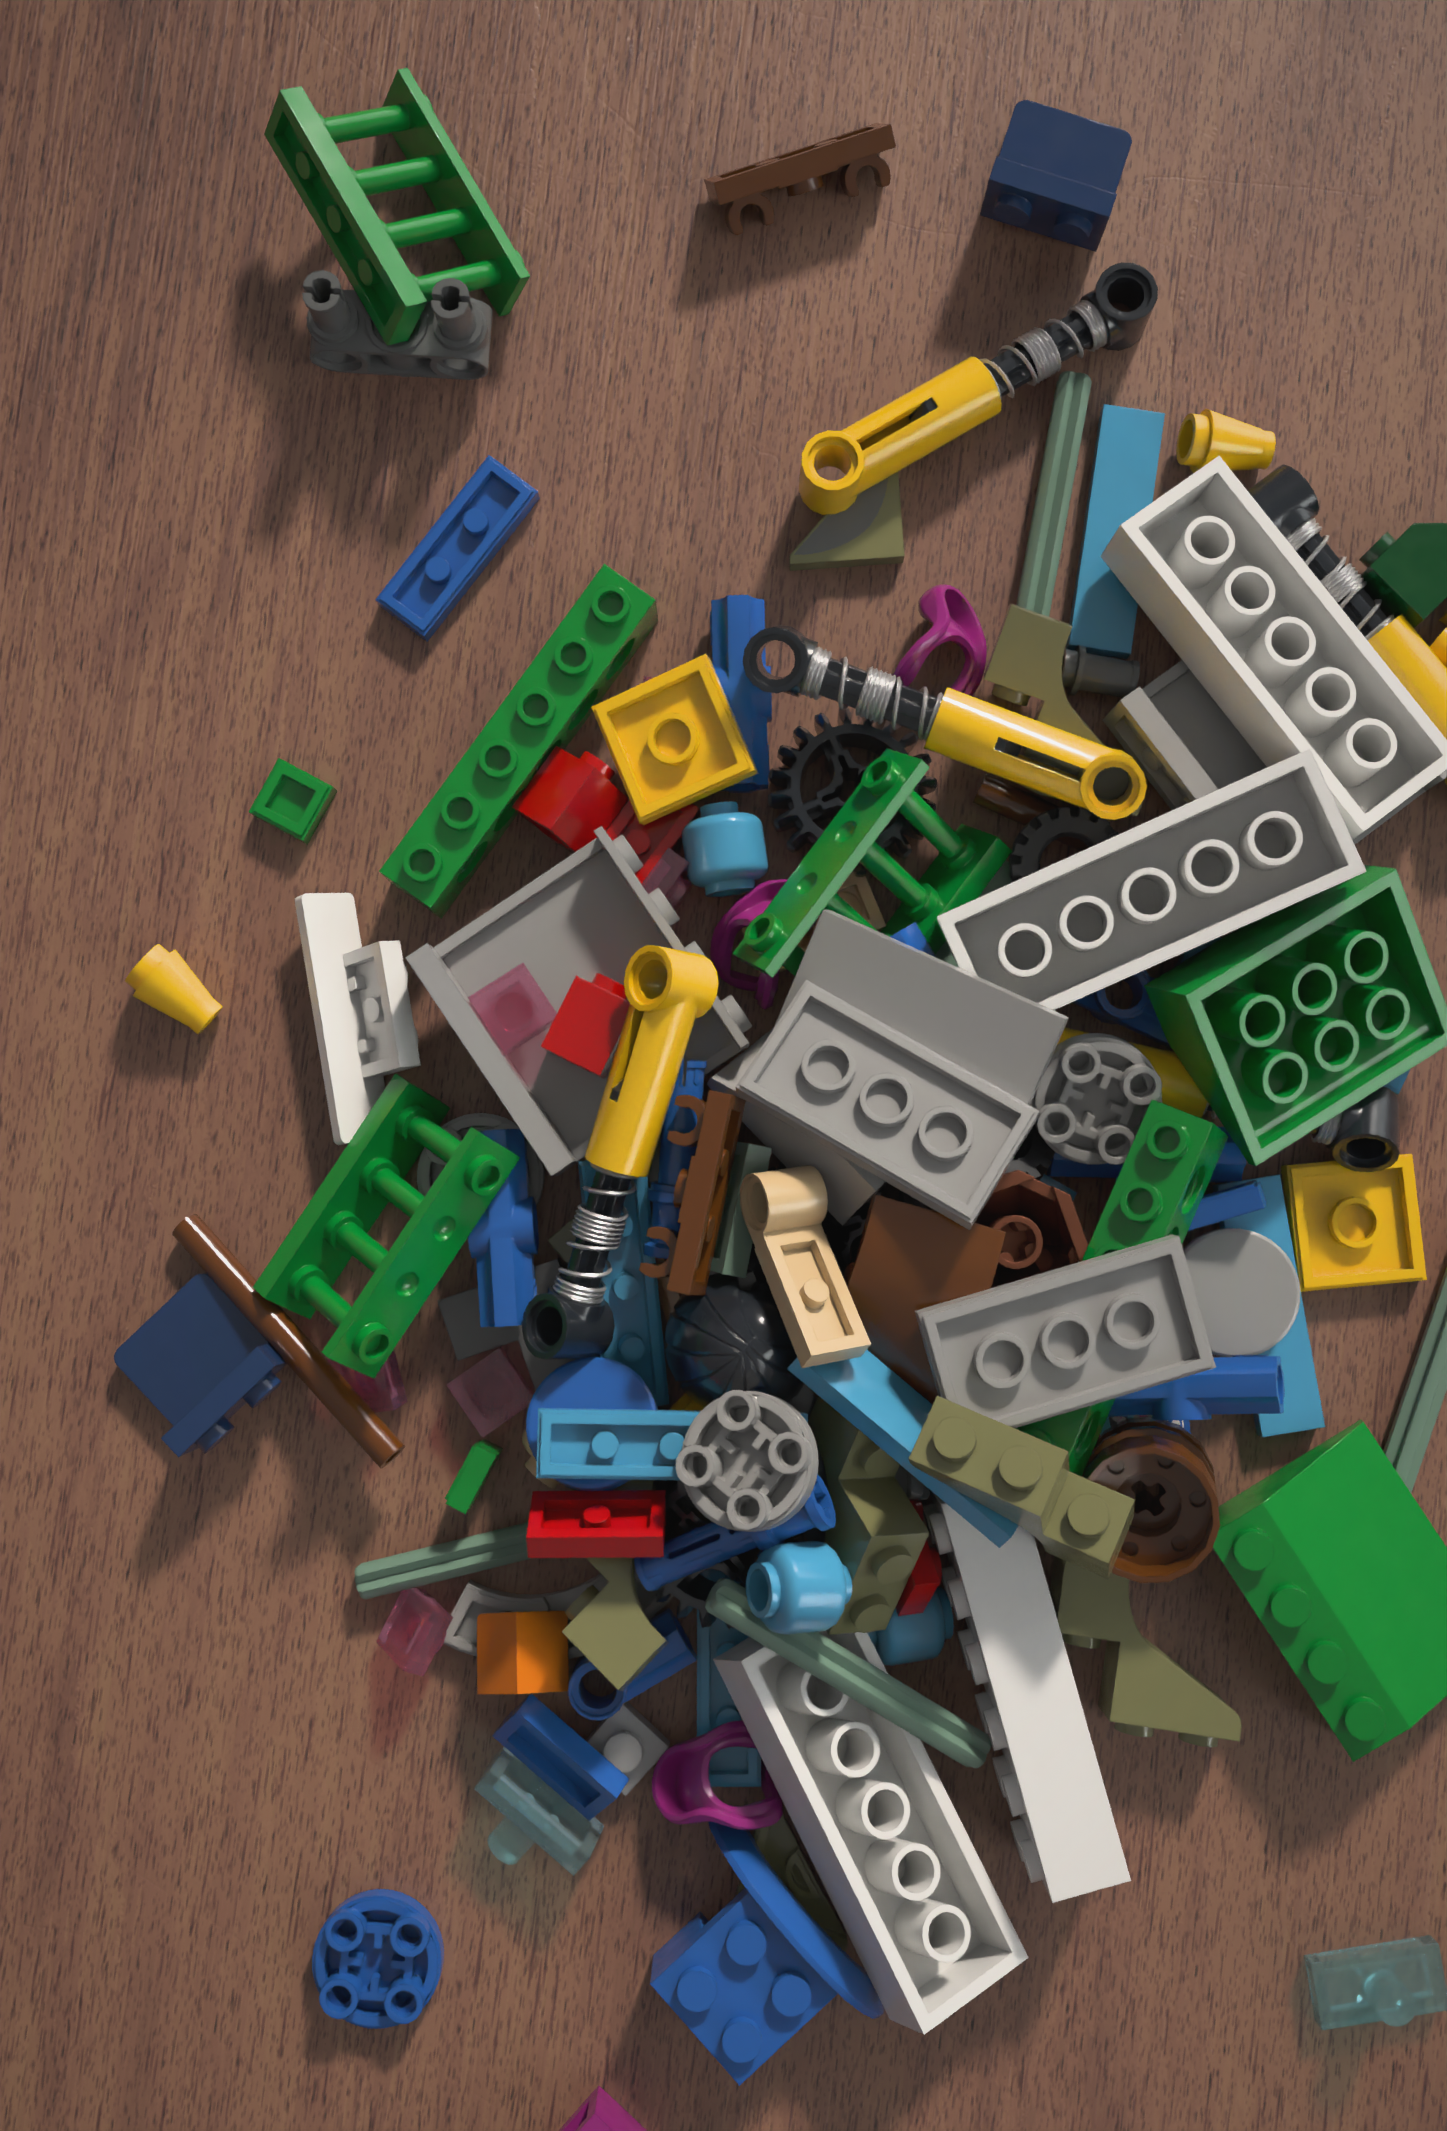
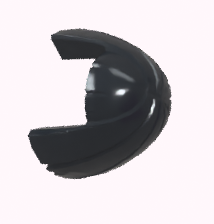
M716 1273L709 1276L705 1295L682 1294L674 1305V1312L670 1313L665 1332V1341L669 1344L665 1349L667 1362L675 1381L681 1382V1389L694 1402L705 1408L726 1392L743 1390L766 1393L790 1404L792 1398L799 1394L804 1383L788 1370V1367L797 1358V1355L774 1298L753 1290H741L739 1287V1277Z

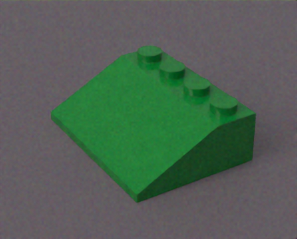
M1364 865L1367 872L1237 929L1144 985L1168 1043L1248 1164L1259 1165L1447 1046V1005L1396 868Z
M1362 1420L1347 1427L1218 1507L1220 1528L1213 1549L1353 1762L1410 1729L1447 1696V1547Z

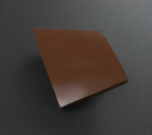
M874 1195L871 1198L855 1262L846 1265L843 1278L871 1342L867 1350L933 1405L938 1392L915 1311L991 1289L1006 1232L974 1223L971 1229L968 1230L939 1212Z

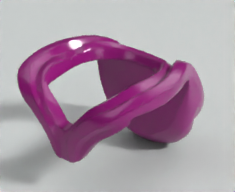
M946 584L933 586L918 601L920 616L933 626L901 659L893 675H896V678L900 676L902 684L909 687L929 653L940 644L950 641L957 644L965 655L963 669L950 688L973 696L981 683L986 666L987 645L981 624L972 606L958 589Z
M788 879L766 881L747 892L721 918L715 927L711 940L710 956L717 970V975L734 987L756 991L754 999L757 1000V1005L764 1010L773 1006L774 996L778 991L780 969L773 978L763 972H760L759 977L730 970L733 942L736 934L742 928L748 927L753 919L765 911ZM817 918L816 921L813 923V925L810 927V929L816 924L818 918Z
M743 1720L724 1723L705 1734L675 1744L662 1754L654 1769L652 1793L656 1806L665 1819L673 1824L680 1825L715 1822L740 1830L769 1827L781 1819L783 1801L762 1758L761 1789L766 1799L747 1805L732 1806L718 1799L710 1785L709 1764L714 1753L729 1747L757 1749Z

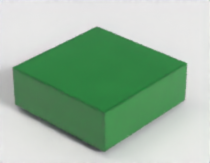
M278 758L249 813L308 845L337 790L324 781Z
M485 1438L478 1440L472 1446L445 1497L447 1500L445 1504L466 1514L474 1505L503 1448Z

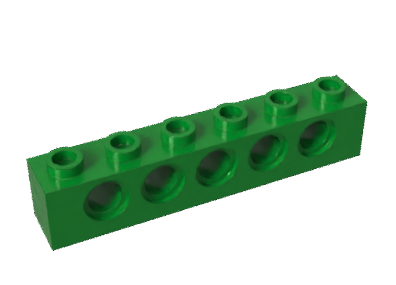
M603 564L379 870L390 883L442 919L517 816L518 812L512 806L556 746L563 750L566 749L593 712L591 707L601 701L657 624L656 600L606 564Z
M1152 1099L1082 1261L1172 1234L1179 1236L1182 1244L1229 1136L1212 1122ZM1115 1398L1015 1429L1068 1451L1069 1471L1082 1477Z

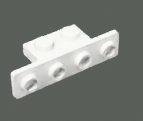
M305 893L295 898V907L333 1140L337 1145H345L350 1142L384 1091L385 1083L383 1076L421 1066L418 1052V1033L413 1022L407 986L408 972L403 962L400 940L378 941L362 947L355 901L351 893Z

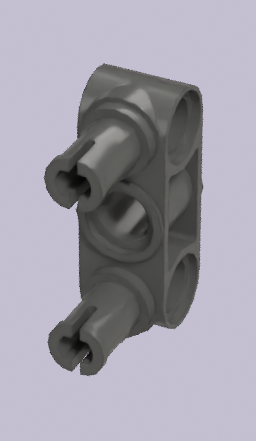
M324 270L314 271L305 278L303 288L306 293H302L306 307L309 309L306 319L307 328L311 334L310 361L313 364L335 372L401 377L475 380L483 378L488 374L493 310L486 303L470 298L468 288L462 281L447 278L437 282L432 290L433 300L426 303L414 327L412 336L408 341L387 346L355 290L341 289L338 278L331 272Z

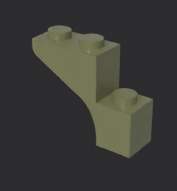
M1010 603L983 675L984 680L995 683L991 694L1026 707L1031 696L1041 699L1034 720L1105 746L1071 707L1064 692L1062 661L1065 646L1073 626ZM1023 746L1021 755L1078 776L1080 767ZM1118 767L1105 768L1094 779V793L1105 800L1119 798L1128 788V773ZM1025 787L1026 789L1031 790V791H1033V792H1035V793H1038V794H1041V795H1044V796H1047V797H1050V798H1053V799H1057V798H1055V797H1052V796H1049V795H1047V794L1041 793V792H1039V791L1033 790V789H1031V788ZM1142 803L1136 811L1131 813L1132 815L1138 816Z
M818 1396L808 1419V1425L814 1434L822 1457L827 1488L836 1513L835 1527L825 1531V1543L838 1554L842 1564L848 1568L852 1578L851 1598L845 1604L844 1611L837 1624L826 1631L828 1635L886 1630L928 1538L929 1531L895 1478L900 1464Z
M937 1396L909 1456V1462L917 1469L1030 1532L1042 1543L1045 1552L1109 1579L1134 1518L1135 1499L1070 1472L1068 1451Z
M630 1480L612 1491L657 1489L654 1485L655 1480ZM586 1558L609 1583L601 1591L594 1585L589 1586L569 1606L565 1615L571 1622L562 1633L618 1691L623 1692L669 1642L655 1629L641 1607L635 1587L634 1558Z
M1054 1556L1050 1595L1063 1641L1078 1647L1096 1649L1100 1648L1101 1639L1107 1640L1098 1706L1110 1722H1115L1114 1728L1122 1733L1139 1737H1152L1154 1735V1728L1179 1732L1178 1738L1180 1740L1203 1747H1217L1218 1739L1240 1742L1242 1724L1239 1715L1218 1694L1141 1635L1131 1612L1129 1579L1115 1575L1112 1572L1109 1579H1106Z

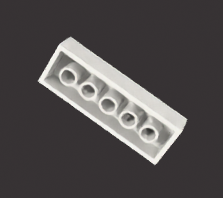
M1217 456L1119 526L1102 553L1101 558L1266 767L1311 748L1352 840L1447 769L1446 738L1220 456Z
M1311 748L941 914L937 916V922L958 968L1051 1010H1056L1367 871Z
M930 1490L933 1503L923 1506V1514L933 1544H936L939 1555L945 1553L948 1555L950 1566L942 1568L943 1586L950 1605L954 1608L957 1620L965 1618L968 1629L957 1631L967 1669L971 1670L975 1684H984L986 1692L975 1694V1700L985 1733L989 1734L994 1751L1002 1749L1003 1755L992 1758L1002 1795L1007 1799L1012 1816L1020 1815L1021 1819L1011 1821L1010 1825L1020 1859L1025 1863L1031 1883L1042 1880L1052 1903L1131 1881L1034 1536L1021 1526H1018L1013 1536L1003 1546L998 1548Z
M827 1631L819 1632L887 1673L868 1633L856 1632L828 1635ZM750 1637L713 1659L890 2020L925 2035L1029 1958L919 1738Z

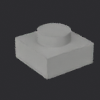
M628 1701L623 1703L621 1709L612 1717L602 1720L585 1739L629 1778V1781L621 1791L625 1796L659 1760L662 1754L668 1750L670 1740Z

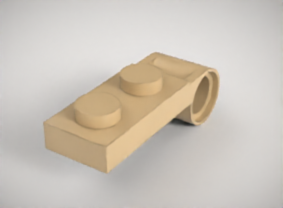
M811 1165L747 1174L742 1180L740 1187V1206L743 1218L801 1368L861 1357L871 1345L821 1226L827 1212V1191L821 1174Z

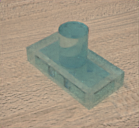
M504 1746L492 1758L474 1788L506 1816L490 1833L487 1842L494 1856L508 1865L516 1864L532 1845L536 1843L574 1876L589 1860L604 1828V1825L595 1817L590 1821L586 1819Z
M1431 1935L1304 1955L1314 2018L1322 2030L1384 2021L1388 2025L1398 2027L1409 2023L1416 2015L1447 2011V1988L1440 1947Z

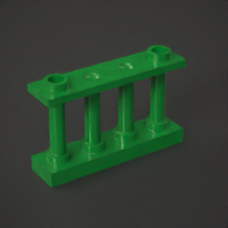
M408 68L397 70L382 107L326 118L317 113L302 86L279 90L264 135L387 346L408 341L426 303L433 300V287L442 279H458L466 284L469 292L483 289L499 317L508 315L530 278V274L525 268L521 255L512 246L435 115L430 100L423 94ZM392 133L407 160L354 171L353 168L347 165L336 144ZM422 185L437 212L385 224L378 218L366 196ZM453 237L468 265L416 277L409 271L397 249Z
M886 748L882 755L865 769L861 783L765 911L749 924L745 931L744 939L732 954L740 961L772 978L781 966L793 976H796L805 951L798 943L823 910H832L876 930L837 894V891L860 862L901 901V905L880 933L890 937L916 922L936 955L946 941L937 922V916L977 899L1011 854L1012 850L998 836L961 824L954 831L914 791V788L930 767L922 759ZM897 811L939 851L938 856L918 882L875 842Z
M397 1073L394 1074L253 1286L265 1299L308 1319H311L317 1310L337 1328L322 1353L327 1358L373 1379L520 1159L518 1155L472 1127L462 1141L455 1138L439 1126L450 1110V1107ZM424 1147L447 1163L426 1196L403 1180ZM388 1202L392 1203L410 1218L389 1251L367 1234ZM352 1256L374 1273L353 1306L331 1288Z

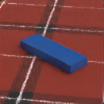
M488 455L375 599L378 605L428 642L540 499L538 491L492 456Z

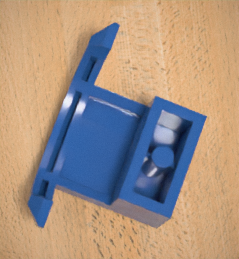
M708 1822L716 1843L745 1888L710 1921L700 1911L653 1955L650 1985L740 2086L837 1994L859 2012L872 2019L879 2018L884 2013V2007L866 1970L833 1941L794 1897L770 1866L750 1831Z

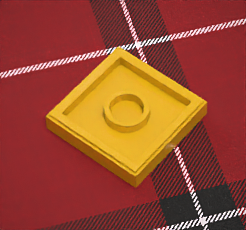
M707 654L699 656L591 707L638 821L643 825L758 774L719 678Z
M1401 1154L1391 1167L1374 1172L1353 1171L1341 1166L1336 1161L1281 1166L1284 1200L1301 1292L1427 1280L1412 1154Z

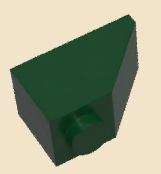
M1413 523L1397 540L1386 532L1359 559L1367 567L1361 574V578L1367 581V585L1363 588L1373 600L1382 599L1379 608L1387 617L1394 615V618H1397L1403 614L1413 628H1415L1447 597V523Z

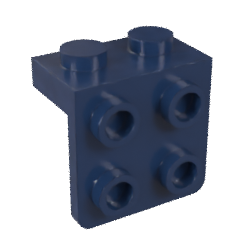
M1030 100L1018 102L1014 108L999 157L996 156L980 216L1096 252L1110 218L1117 196L1116 190L1132 144L1130 134L1123 129Z
M207 1273L195 1275L116 1350L114 1355L116 1365L173 1425L161 1439L178 1458L198 1448L204 1454L212 1450L234 1429L229 1419L243 1405L247 1403L252 1409L255 1408L282 1383L276 1374L287 1365Z

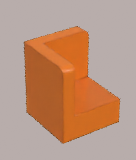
M565 1611L479 1614L477 1617V1695L568 1691V1638L562 1633L568 1625V1617L565 1615Z

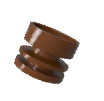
M1152 1417L1127 1418L1105 1430L1096 1442L1082 1477L1135 1499L1134 1518L1111 1572L1139 1583L1170 1582L1194 1571L1212 1551L1220 1528L1214 1468L1201 1442L1180 1425L1165 1420H1153ZM1141 1480L1148 1487L1159 1483V1494L1153 1496L1147 1490L1136 1494V1482Z

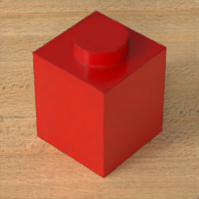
M556 746L512 808L548 839L575 853L597 838L594 830L600 826L605 831L628 801V798L610 782L615 772L598 757L588 751H584L581 757L578 758Z
M597 972L592 982L576 975L540 1047L605 1079L612 1065L630 1005L625 995L624 985Z

